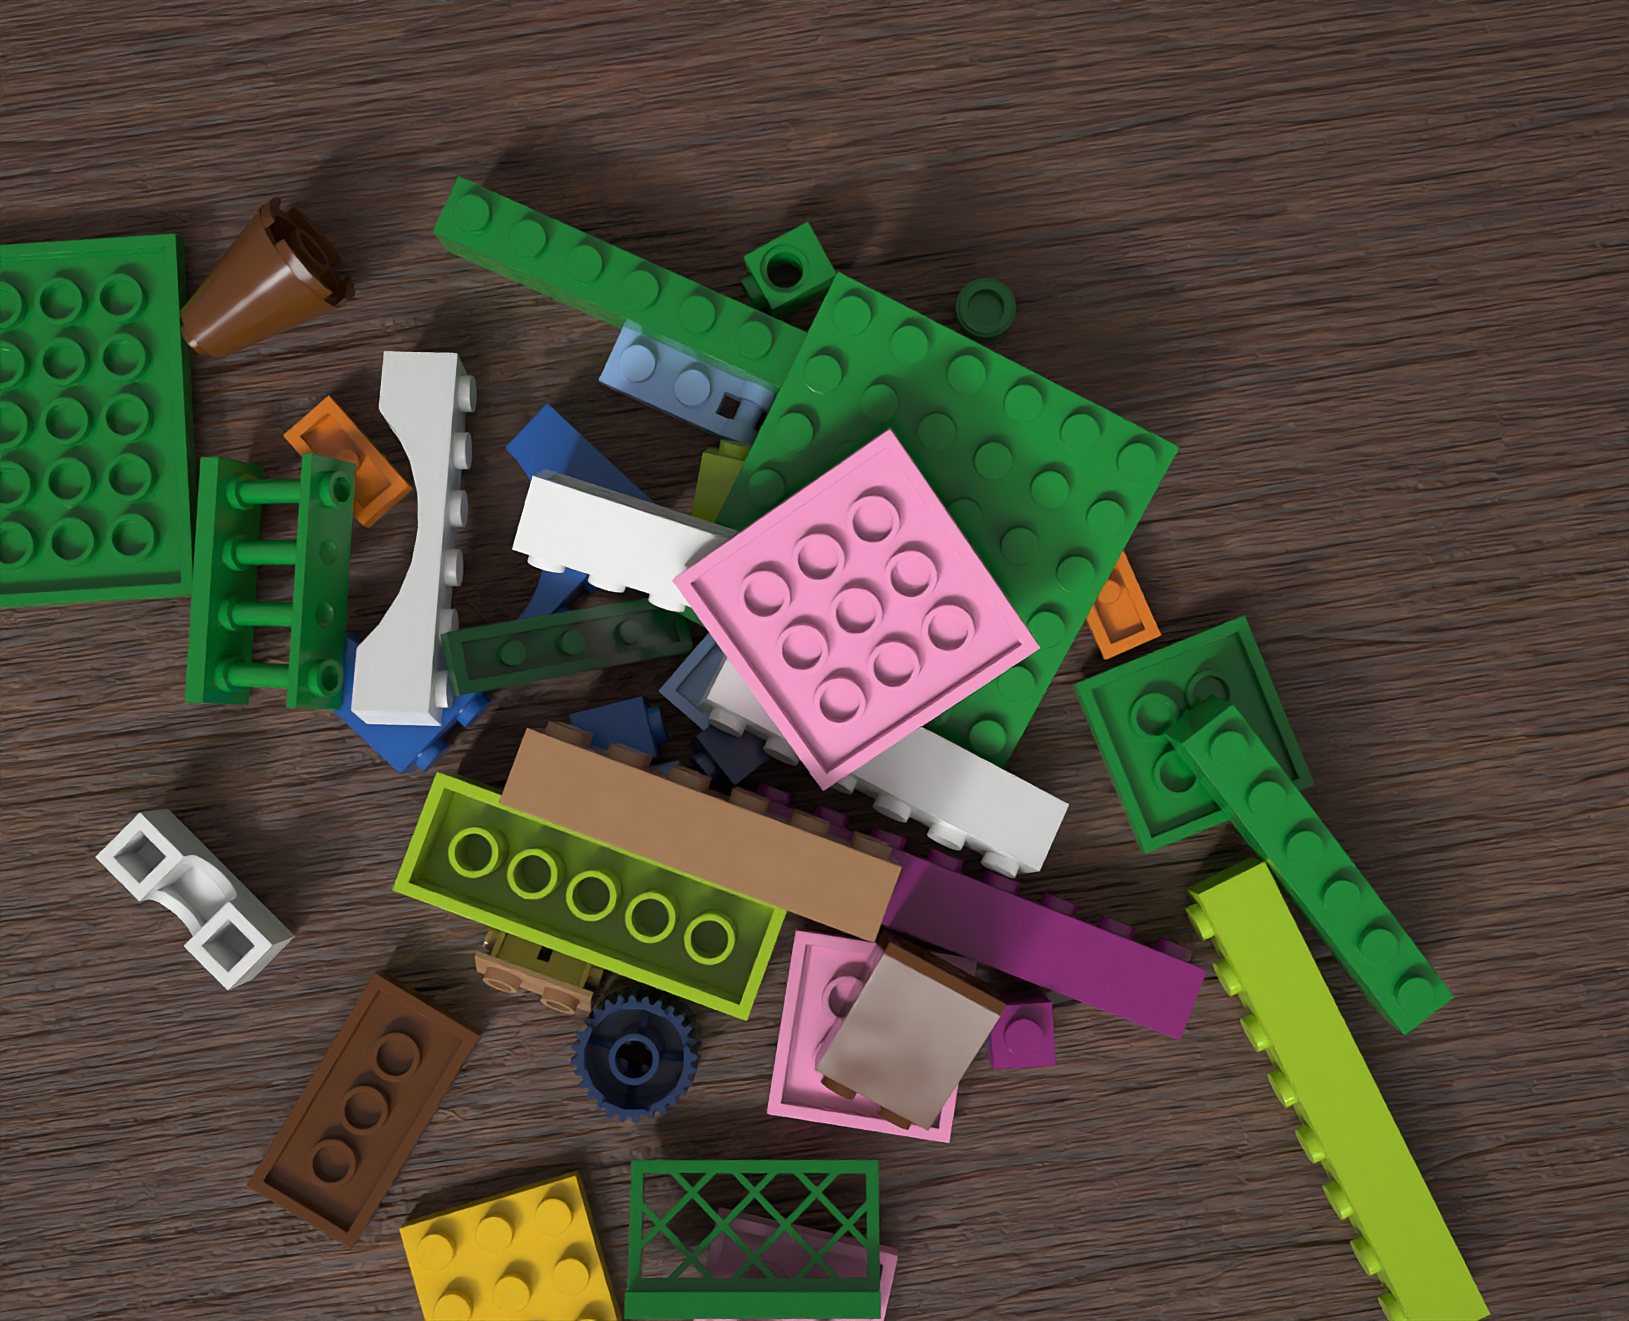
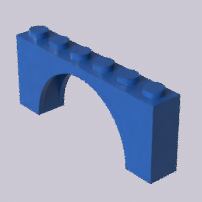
M548 403L505 447L518 461L530 481L533 475L548 469L655 504ZM568 567L565 568L563 573L542 570L535 593L517 620L572 611L569 607L585 590L593 595L601 588L588 582L589 574ZM345 630L341 710L333 711L400 774L414 773L418 768L424 773L430 770L449 750L450 745L444 740L461 723L466 728L470 727L491 705L492 701L486 697L491 691L488 690L453 697L452 706L450 708H443L442 726L366 724L351 711L356 651L363 640L354 632Z

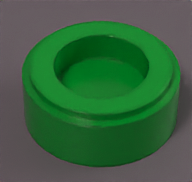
M992 278L976 279L968 283L959 293L954 309L955 321L961 332L968 338L979 342L993 341L1004 335L1011 326L1016 312V303L1012 292L1002 282Z

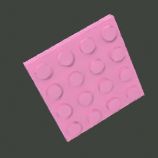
M891 427L683 570L672 580L823 791L1040 649L1036 638Z

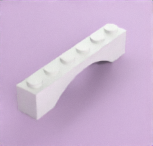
M384 351L379 410L402 443L410 460L418 494V531L412 562L398 596L379 625L357 647L351 711L366 724L442 726L443 708H450L453 702L440 635L459 630L458 612L456 609H451L452 586H460L463 579V555L461 549H455L457 527H465L467 523V494L465 490H460L462 469H470L472 439L470 433L465 432L466 412L475 411L477 400L475 377L467 375L458 353Z

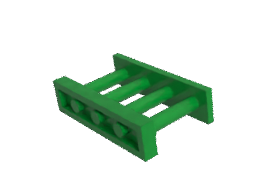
M312 453L302 454L301 478L263 479L264 466L222 457H201L185 702L249 705L250 687L287 689V708L341 710L356 463ZM299 503L297 540H259L261 504ZM258 565H295L293 602L255 601ZM254 626L291 627L289 664L251 662Z

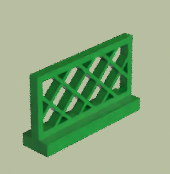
M631 1160L627 1292H625L624 1319H881L879 1160ZM645 1174H671L688 1192L662 1219L644 1201ZM681 1174L705 1175L692 1187ZM717 1174H733L750 1193L723 1220L703 1199L699 1192ZM742 1174L767 1175L754 1187ZM778 1174H794L812 1192L786 1220L760 1194ZM804 1174L829 1175L816 1187ZM839 1174H866V1201L847 1219L822 1192ZM756 1198L777 1220L780 1226L753 1252L729 1225ZM816 1198L843 1225L817 1253L791 1226ZM692 1199L718 1224L693 1252L667 1226ZM865 1211L866 1238L853 1226ZM645 1213L655 1226L643 1238ZM662 1231L686 1259L667 1278H642L643 1249ZM723 1231L749 1257L731 1278H715L698 1260L702 1252ZM785 1231L812 1257L794 1278H778L760 1259L766 1250ZM847 1231L867 1250V1278H840L822 1259ZM817 1263L831 1278L803 1277ZM692 1264L704 1278L678 1277ZM753 1264L767 1276V1278L741 1277Z

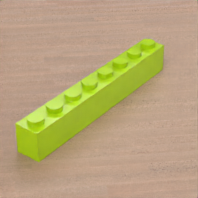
M1249 857L1186 888L1193 905L1185 908L1187 916L1202 941L1211 939L1220 960L1213 963L1215 973L1230 997L1238 994L1248 1014L1240 1018L1242 1027L1255 1050L1260 1052L1265 1049L1275 1068L1274 1071L1267 1074L1270 1084L1285 1108L1293 1105L1303 1125L1295 1129L1296 1136L1313 1164L1321 1161L1330 1179L1329 1182L1322 1185L1323 1190L1341 1220L1349 1218L1358 1236L1351 1240L1350 1244L1361 1266L1369 1276L1377 1274L1386 1292L1378 1296V1301L1389 1321H1478L1490 1315L1266 862Z

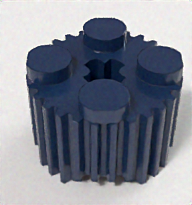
M637 985L633 992L629 986L624 987L623 990L612 992L608 997L603 998L586 1017L584 1024L575 1035L578 1039L572 1045V1050L576 1053L571 1058V1064L577 1066L574 1070L575 1075L582 1076L583 1078L579 1083L580 1088L587 1087L589 1089L586 1097L588 1100L596 1098L598 1100L596 1107L598 1109L602 1107L606 1109L607 1118L618 1114L620 1122H624L627 1117H631L633 1123H638L641 1116L647 1115L649 1119L653 1118L656 1110L661 1114L666 1113L669 1104L676 1106L680 1096L687 1094L689 1087L692 1086L701 1060L699 1053L702 1048V1041H698L701 1031L700 1028H694L696 1017L686 1003L679 1002V997L677 996L669 999L668 992L664 990L658 994L653 986L648 991H644L642 985ZM633 1040L645 1043L646 1049L651 1051L653 1056L647 1055L643 1064L632 1062L633 1052L624 1049V1044L631 1045Z

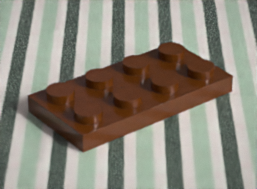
M381 969L376 971L246 1186L352 1250L359 1242L484 1031Z

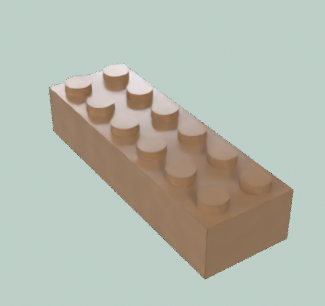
M549 720L546 728L526 729L501 795L500 804L862 939L875 942L902 868L898 860L890 856L892 847L889 846L890 843L855 830L851 841L828 833L831 826L830 821L799 809L794 810L791 819L768 811L771 799L740 787L732 789L730 796L709 789L712 777L680 765H676V767L671 766L669 773L650 767L653 755L621 743H617V745L610 743L608 750L591 745L594 733L565 722L558 721L557 723Z

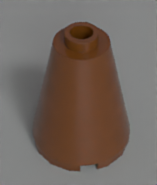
M277 197L262 205L181 309L180 315L183 325L180 327L181 333L196 352L201 355L209 353L216 358H224L344 307L355 296V288L351 276L348 275L341 281L333 267L335 263L341 260L337 251L319 228L299 209L293 206L287 212H283L279 209L282 199Z

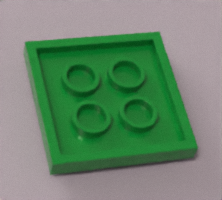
M1245 615L1072 684L1139 849L1144 854L1229 820L1163 733L1211 694L1234 704L1299 791L1315 785Z

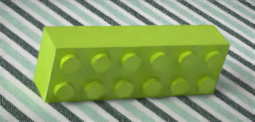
M455 772L436 773L393 886V891L742 1020H748L787 910L499 803L503 793L501 789Z

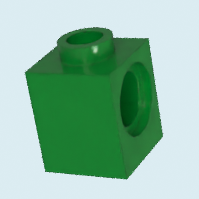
M806 222L743 256L748 276L740 279V283L754 309L761 311L766 308L770 316L782 320L826 296L836 276V272L810 224ZM791 265L801 272L802 278L792 287L780 288L769 280V275L778 266Z

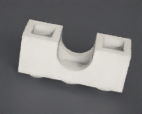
M169 809L140 812L96 856L138 901L147 899L157 901L170 909L185 923L192 934V938L184 947L227 990L252 980L295 937Z

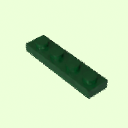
M648 598L450 631L440 635L453 697L693 651L687 618L674 611L650 603Z

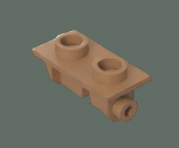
M493 927L489 928L483 948L491 950V955L479 951L475 954L477 972L484 974L483 981L486 984L508 993H517L519 987L542 995L540 1001L544 1005L563 1013L574 1014L577 1008L591 1012L594 992L586 990V987L589 985L598 989L605 972L604 968L553 950L549 962L539 960L538 958L543 948L542 945Z

